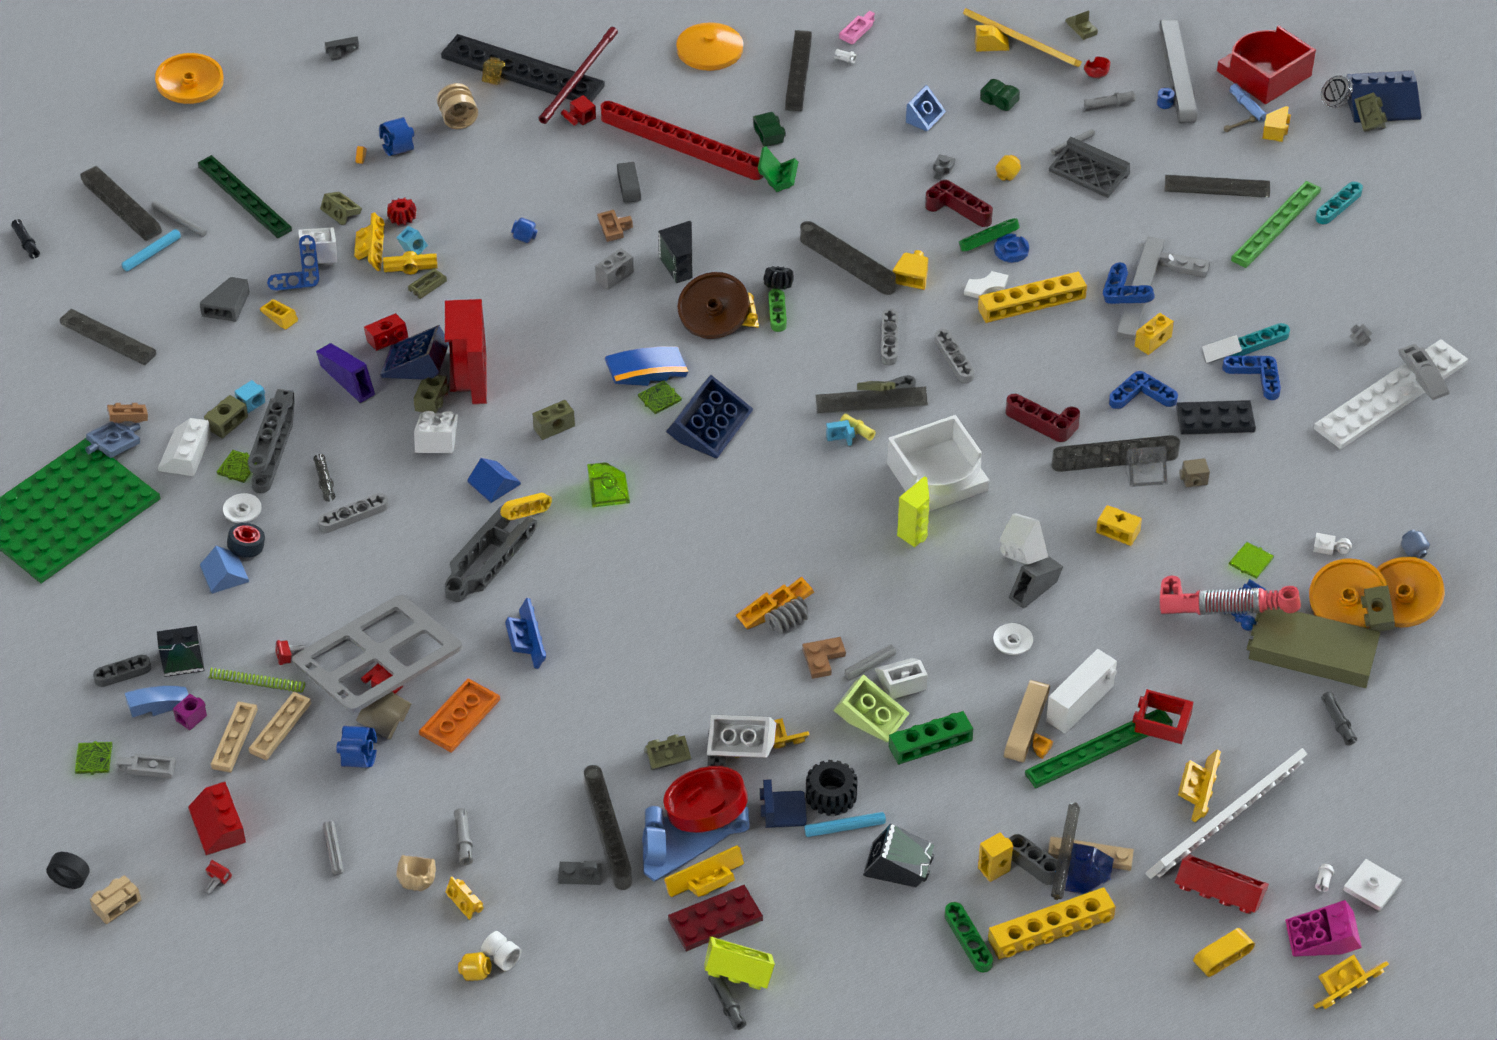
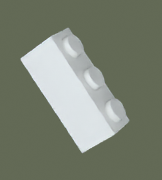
M189 418L177 426L158 466V471L195 476L211 437L209 421Z
M1017 513L1012 514L1000 537V551L1002 555L1027 565L1048 558L1040 521Z
M711 715L707 755L767 758L774 745L776 722L771 717Z

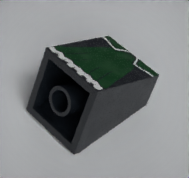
M691 221L658 231L659 258L676 284L693 278Z
M197 626L157 631L158 649L165 677L205 671L202 641Z
M890 823L872 842L863 875L916 888L922 881L925 882L930 874L928 867L934 859V844Z

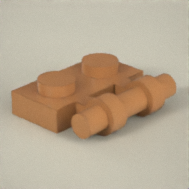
M115 403L114 405H107L109 421L114 423H123L124 421L141 423L148 421L145 404L131 403L121 405V403Z

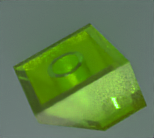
M606 462L587 464L592 507L630 503L626 474Z

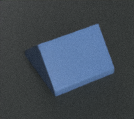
M925 85L907 103L906 123L924 131H928L946 112L928 85Z
M215 546L200 563L201 570L212 594L249 582L239 556L228 549Z

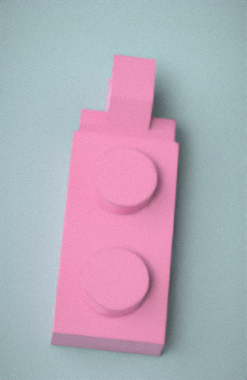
M868 11L863 17L858 15L840 32L839 39L853 45L872 27L875 21V13Z

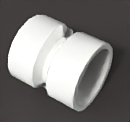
M498 931L491 933L484 940L480 949L503 971L511 969L521 956V949L513 942L507 941V938Z

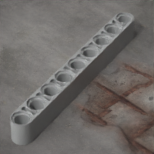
M1160 20V36L1171 89L1175 92L1174 104L1178 122H1196L1197 109L1178 20Z

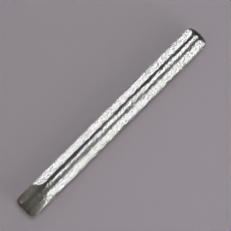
M1076 802L1070 803L1067 809L1051 896L1054 897V900L1062 899L1064 896L1080 813V806Z

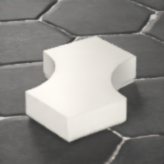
M991 271L985 278L969 279L964 295L979 299L980 295L1004 290L1009 275Z

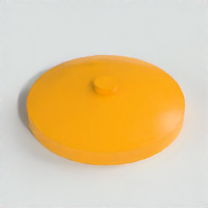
M708 22L693 25L685 29L677 39V54L686 65L699 70L713 71L727 68L736 63L743 53V40L740 34L733 28L720 23Z
M183 53L172 56L159 65L155 73V82L158 91L165 98L177 103L194 104L214 97L223 86L224 76L221 66L213 58L198 53Z
M1399 557L1386 561L1377 567L1384 576L1389 588L1395 627L1404 628L1419 625L1434 616L1441 607L1445 595L1444 583L1441 574L1431 563L1416 557Z
M1352 558L1335 560L1322 567L1312 579L1309 588L1311 610L1318 617L1369 629L1370 627L1365 625L1364 614H1367V610L1362 608L1361 596H1364V589L1387 586V582L1377 568L1365 561ZM1380 607L1373 608L1376 612L1382 610Z

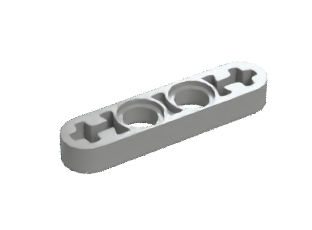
M886 309L882 312L881 361L886 365H893L897 362L898 312L894 309ZM888 317H892V322L888 321ZM890 328V329H893L894 331H893V332H887V331H885V330ZM891 341V342H893L894 344H893V345H887V344H885V342Z
M946 329L937 330L935 332V344L957 379L962 383L972 382L974 379V369L952 334ZM953 348L955 351L949 352L946 349ZM955 360H960V361H962L963 363H961V364H956V363H954V361H955Z
M377 493L327 512L318 518L319 529L327 533L381 513L389 507L388 497L383 493ZM360 507H365V508H367L366 511H363V512L358 511V509H359ZM342 514L350 515L348 518H340Z

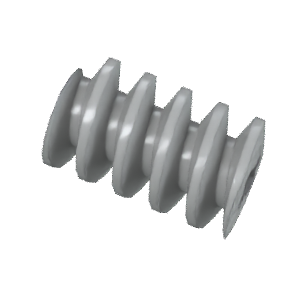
M800 596L792 599L790 603L779 606L777 610L774 609L770 613L765 614L766 624L772 631L776 630L778 634H782L783 629L785 631L789 630V625L795 627V621L801 624L802 618L804 620L809 618L807 605Z

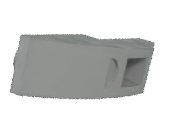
M1412 344L1399 349V356L1413 371L1416 381L1432 401L1449 395V390L1443 377L1423 347L1419 348L1416 344Z

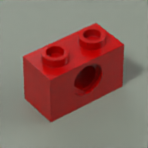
M396 313L364 326L366 340L376 351L409 338L406 323Z

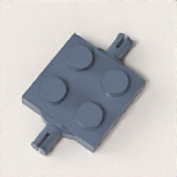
M112 421L86 434V440L92 445L85 447V450L88 454L100 450L109 458H112L140 444V437L134 434V432L140 430L141 426L139 423L126 426Z

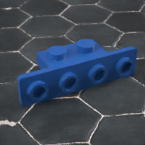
M526 598L519 609L521 619L508 617L505 625L512 651L531 654L534 668L539 669L542 662L546 659V651L542 644V636L538 629V621L535 618L531 599Z

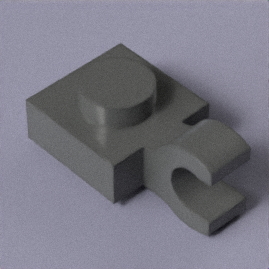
M939 154L933 164V170L936 172L934 178L941 180L944 173L950 174L955 165V158Z

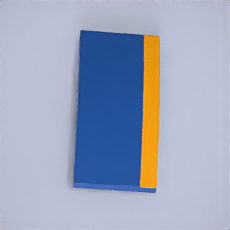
M678 347L640 348L605 357L615 384L648 386L650 381H667L669 376L686 377L688 374Z

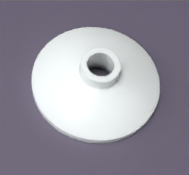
M241 493L226 500L223 506V513L232 522L246 523L258 517L262 506L256 496Z
M1008 623L1000 626L995 631L993 641L1001 652L1008 655H1020L1032 647L1033 635L1028 628L1021 624Z

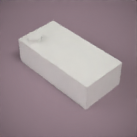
M1099 649L1091 654L1049 696L1046 722L1066 734L1114 686L1117 660Z

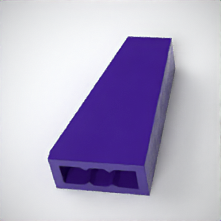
M332 343L316 351L320 366L359 403L376 395L367 365Z

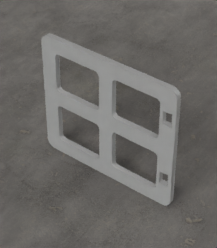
M398 595L296 653L292 660L296 667L346 710L354 713L460 652L463 645L457 637L408 598ZM394 611L401 612L414 623L381 643H376L362 631ZM424 633L442 645L438 650L410 666H404L390 654ZM346 639H350L364 651L363 654L332 672L325 671L312 660ZM374 662L379 663L393 675L359 696L352 694L340 683ZM311 666L315 668L312 671L308 669ZM345 693L347 696L345 698L340 697V695Z

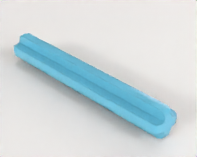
M174 229L122 262L123 270L126 272L130 271L181 238L180 232Z
M884 812L808 824L805 825L804 831L806 837L882 825L886 823V817Z

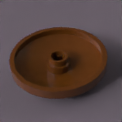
M709 272L697 276L683 288L678 299L677 308L682 324L690 333L705 339H716L733 333L744 323L749 313L750 300L745 286L738 278L728 273Z

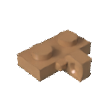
M614 210L597 214L607 242L624 238L623 231L633 228L631 216L617 217Z

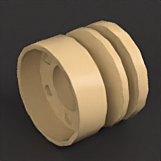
M460 83L449 84L438 93L437 104L448 127L463 129L476 121L478 108L470 89L466 85Z

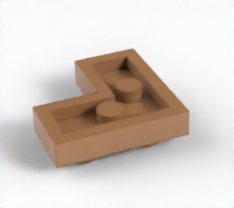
M841 637L802 644V650L812 679L830 676L832 670L828 660L846 656Z

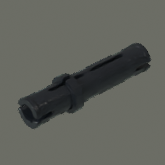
M20 219L12 221L11 227L20 239L22 248L27 251L31 259L39 257L40 251L36 247V242L30 237Z

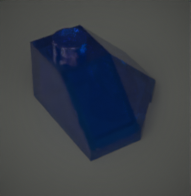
M1073 843L1065 891L1086 894L1093 891L1100 884L1109 881L1114 858L1096 847Z

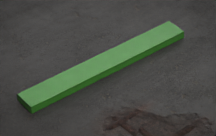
M1305 181L1232 255L1231 261L1247 268L1320 193L1321 187Z

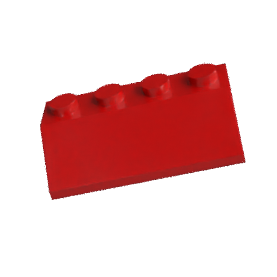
M1192 855L1182 859L1175 883L1182 890L1188 892L1195 890L1199 892V896L1207 899L1214 897L1219 899L1220 904L1229 907L1231 905L1238 906L1240 911L1247 914L1255 913L1259 909L1269 886L1266 882Z

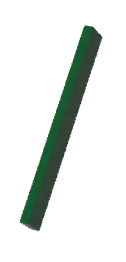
M210 155L197 162L198 167L277 239L292 231V227L214 156Z

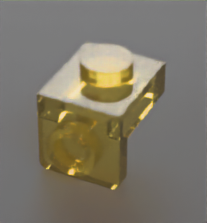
M490 58L485 61L482 82L495 85L500 84L501 68L505 66V62L500 61L499 58Z

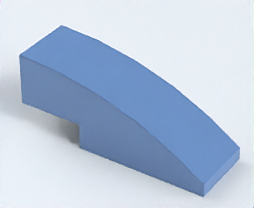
M157 686L126 692L125 698L133 718L148 712H152V715L156 716L171 711L189 694L186 687Z

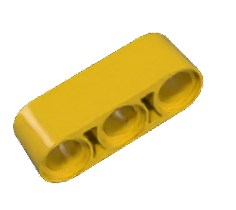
M1237 928L1200 950L1195 955L1193 962L1207 977H1211L1249 954L1253 950L1255 943L1241 928Z

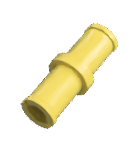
M844 414L841 417L840 421L849 420L850 427H854L856 435L859 434L868 441L875 437V430L864 425L863 421L856 420L848 414Z

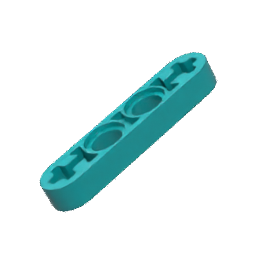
M1356 181L1348 183L1317 209L1316 222L1319 224L1330 223L1361 197L1363 185ZM1341 197H1346L1348 200H1343Z
M1278 323L1239 337L1241 352L1229 356H1244L1285 341L1289 338L1290 328L1287 324ZM1262 336H1268L1270 339H1263ZM1249 341H1250V342H1253V343H1255V344H1254V345H1248V344H1246V342H1249Z

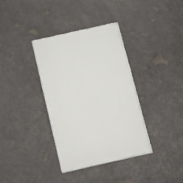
M1237 335L1202 346L1206 363L1241 352Z

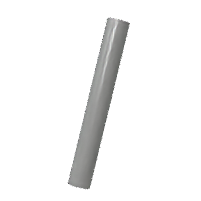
M1090 129L1074 138L1083 141L1095 135V131ZM1067 141L1052 148L1051 153L1055 155L1063 151Z

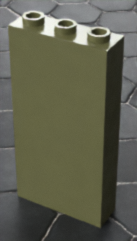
M1275 607L1273 610L1268 608L1263 613L1256 614L1255 621L1258 624H1253L1251 636L1254 637L1249 639L1246 649L1250 651V660L1362 688L1367 687L1381 632L1298 611L1286 613L1280 610V607H1278V610H1275Z

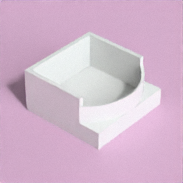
M956 415L888 438L887 465L904 490L907 491L921 478L927 477L930 498L929 512L989 491L990 480L981 469L982 452Z

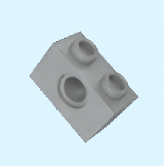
M622 248L595 265L596 282L606 289H610L634 272L633 256Z

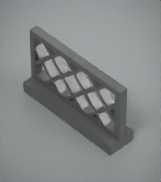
M1070 136L1066 147L1049 167V171L1109 198L1124 178L1127 179L1130 175V163ZM1071 153L1075 157L1066 159L1065 155ZM1086 160L1090 164L1081 165L1080 161ZM1077 161L1078 166L1068 167L1067 163ZM1065 164L1066 169L1059 170L1056 168L1057 165ZM1094 167H1102L1105 170L1095 172ZM1092 168L1093 173L1083 174L1082 170ZM1080 171L1081 175L1073 176L1070 172ZM1115 173L1119 176L1117 178L1110 179L1109 174ZM1107 175L1108 180L1098 181V176ZM1094 177L1096 181L1088 183L1085 179ZM1102 185H1110L1108 191L1103 190L1100 187Z

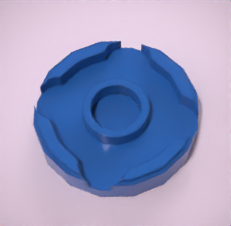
M1006 234L997 239L994 244V252L999 259L1013 263L1024 260L1028 256L1030 246L1024 237H1017L1016 234Z

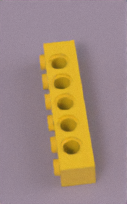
M1079 271L980 295L978 310L985 323L1085 299L1087 284Z
M1103 887L989 927L988 941L998 959L1009 958L1016 953L1032 950L1041 944H1049L1055 939L1069 937L1081 930H1088L1100 923H1108L1114 919L1116 906Z

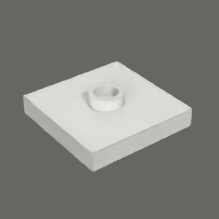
M1365 859L1344 885L1343 890L1380 912L1399 888L1402 879Z

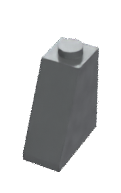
M230 277L200 302L202 317L236 322L250 293L248 279Z
M1050 556L1021 566L1009 599L1022 608L1027 607L1057 583L1063 566Z

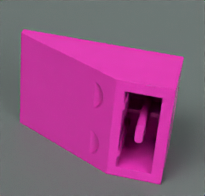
M1346 900L1285 920L1293 957L1340 955L1362 948L1355 915Z

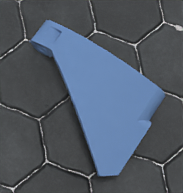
M658 806L646 808L645 828L642 837L644 874L655 882L707 851L728 835L747 831L750 825L748 807L746 806L743 812L729 824L712 831L697 833L682 831L674 827L668 817H663V810Z

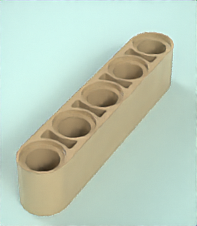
M1034 680L1029 681L1005 747L1004 758L1025 762L1048 698L1049 684Z

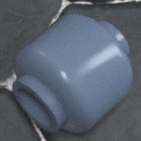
M1413 529L1402 536L1401 546L1408 557L1421 559L1428 554L1427 550L1430 547V543L1421 531Z

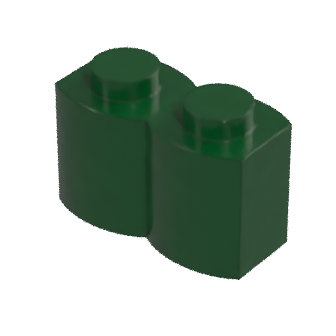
M990 79L980 90V99L984 103L995 105L1003 111H1009L1020 100V90L1012 85H1005L1000 80Z
M774 112L753 116L754 130L764 147L784 142L786 132L784 127H781L779 117L775 116Z

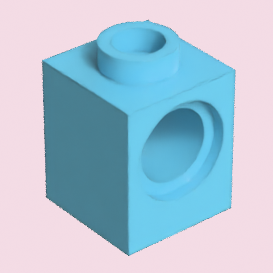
M407 226L396 237L405 252L414 251L419 255L428 246L420 232L410 226Z
M252 380L234 391L235 398L246 404L247 413L265 403L264 388Z

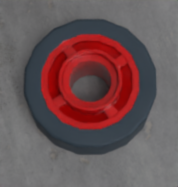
M235 524L228 532L227 547L237 556H257L264 548L265 534L260 527L254 524Z

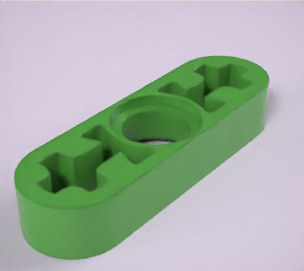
M772 289L768 293L770 327L773 331L781 332L787 327L785 294L781 289ZM776 308H779V309H781L782 311H780V312H775V311H773V310L776 309Z

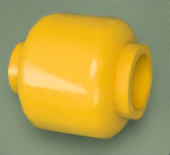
M1004 155L995 166L998 178L1003 181L1013 180L1021 170L1020 160L1014 155Z
M483 952L466 953L458 963L459 974H462L466 981L485 980L492 969L490 958Z

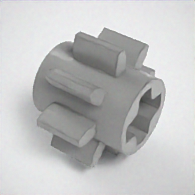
M1355 324L1350 329L1352 334L1349 337L1358 346L1362 343L1366 346L1371 341L1369 336L1372 332L1364 324L1360 327Z

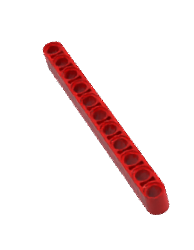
M604 101L600 105L601 120L606 124L749 179L760 180L764 177L758 171L760 157L613 101Z

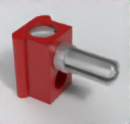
M277 640L275 651L279 665L291 663V653L302 651L305 649V644L289 645L288 640Z
M211 860L205 871L213 879L204 891L210 895L219 883L225 885L232 877L230 870Z

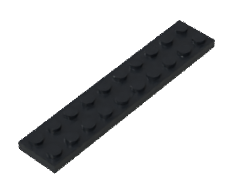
M457 34L441 52L442 59L556 96L575 73V71ZM584 75L565 99L573 101L584 95L593 102L604 88L605 82Z

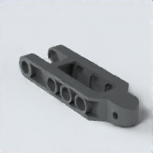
M277 389L274 398H270L248 458L249 470L253 473L251 479L252 488L256 493L269 491L293 427L295 407L293 390ZM260 482L265 483L264 485H257Z
M500 506L451 560V575L445 582L446 598L454 602H461L469 593L483 591L533 535L537 527V520L527 517L509 533L503 529L509 524L510 520L501 516L502 506ZM491 543L500 547L495 550V553L488 561L484 562V566L476 574L468 575L464 580L461 578Z

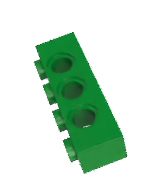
M961 711L939 719H933L927 723L914 725L905 730L895 731L889 734L888 747L897 764L900 765L973 741L974 728L965 712Z

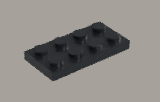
M1251 400L1177 402L1176 404L1181 435L1255 432L1256 430Z

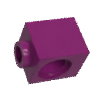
M189 694L173 708L175 721L188 730L193 729L207 716L205 702L201 698H196Z

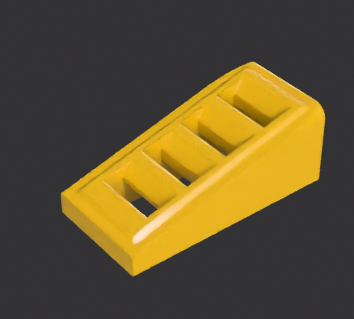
M274 299L260 308L264 315L285 330L298 321L294 309Z

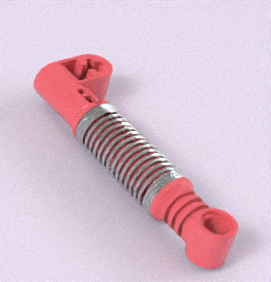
M1167 576L1161 582V614L1197 613L1198 615H1207L1208 613L1210 615L1211 612L1213 615L1215 612L1217 615L1218 612L1220 615L1222 612L1224 615V613L1228 614V612L1229 614H1235V611L1237 614L1239 612L1242 614V611L1244 614L1246 611L1247 613L1250 611L1252 614L1253 610L1254 613H1263L1268 608L1273 610L1274 607L1275 610H1278V607H1280V610L1286 613H1295L1301 607L1299 591L1294 586H1285L1279 592L1274 590V593L1272 590H1269L1268 593L1267 590L1264 591L1262 588H1252L1251 590L1249 588L1247 590L1241 588V590L1230 589V591L1228 589L1226 591L1224 589L1223 591L1221 589L1219 591L1200 590L1196 593L1183 594L1181 581L1177 576Z

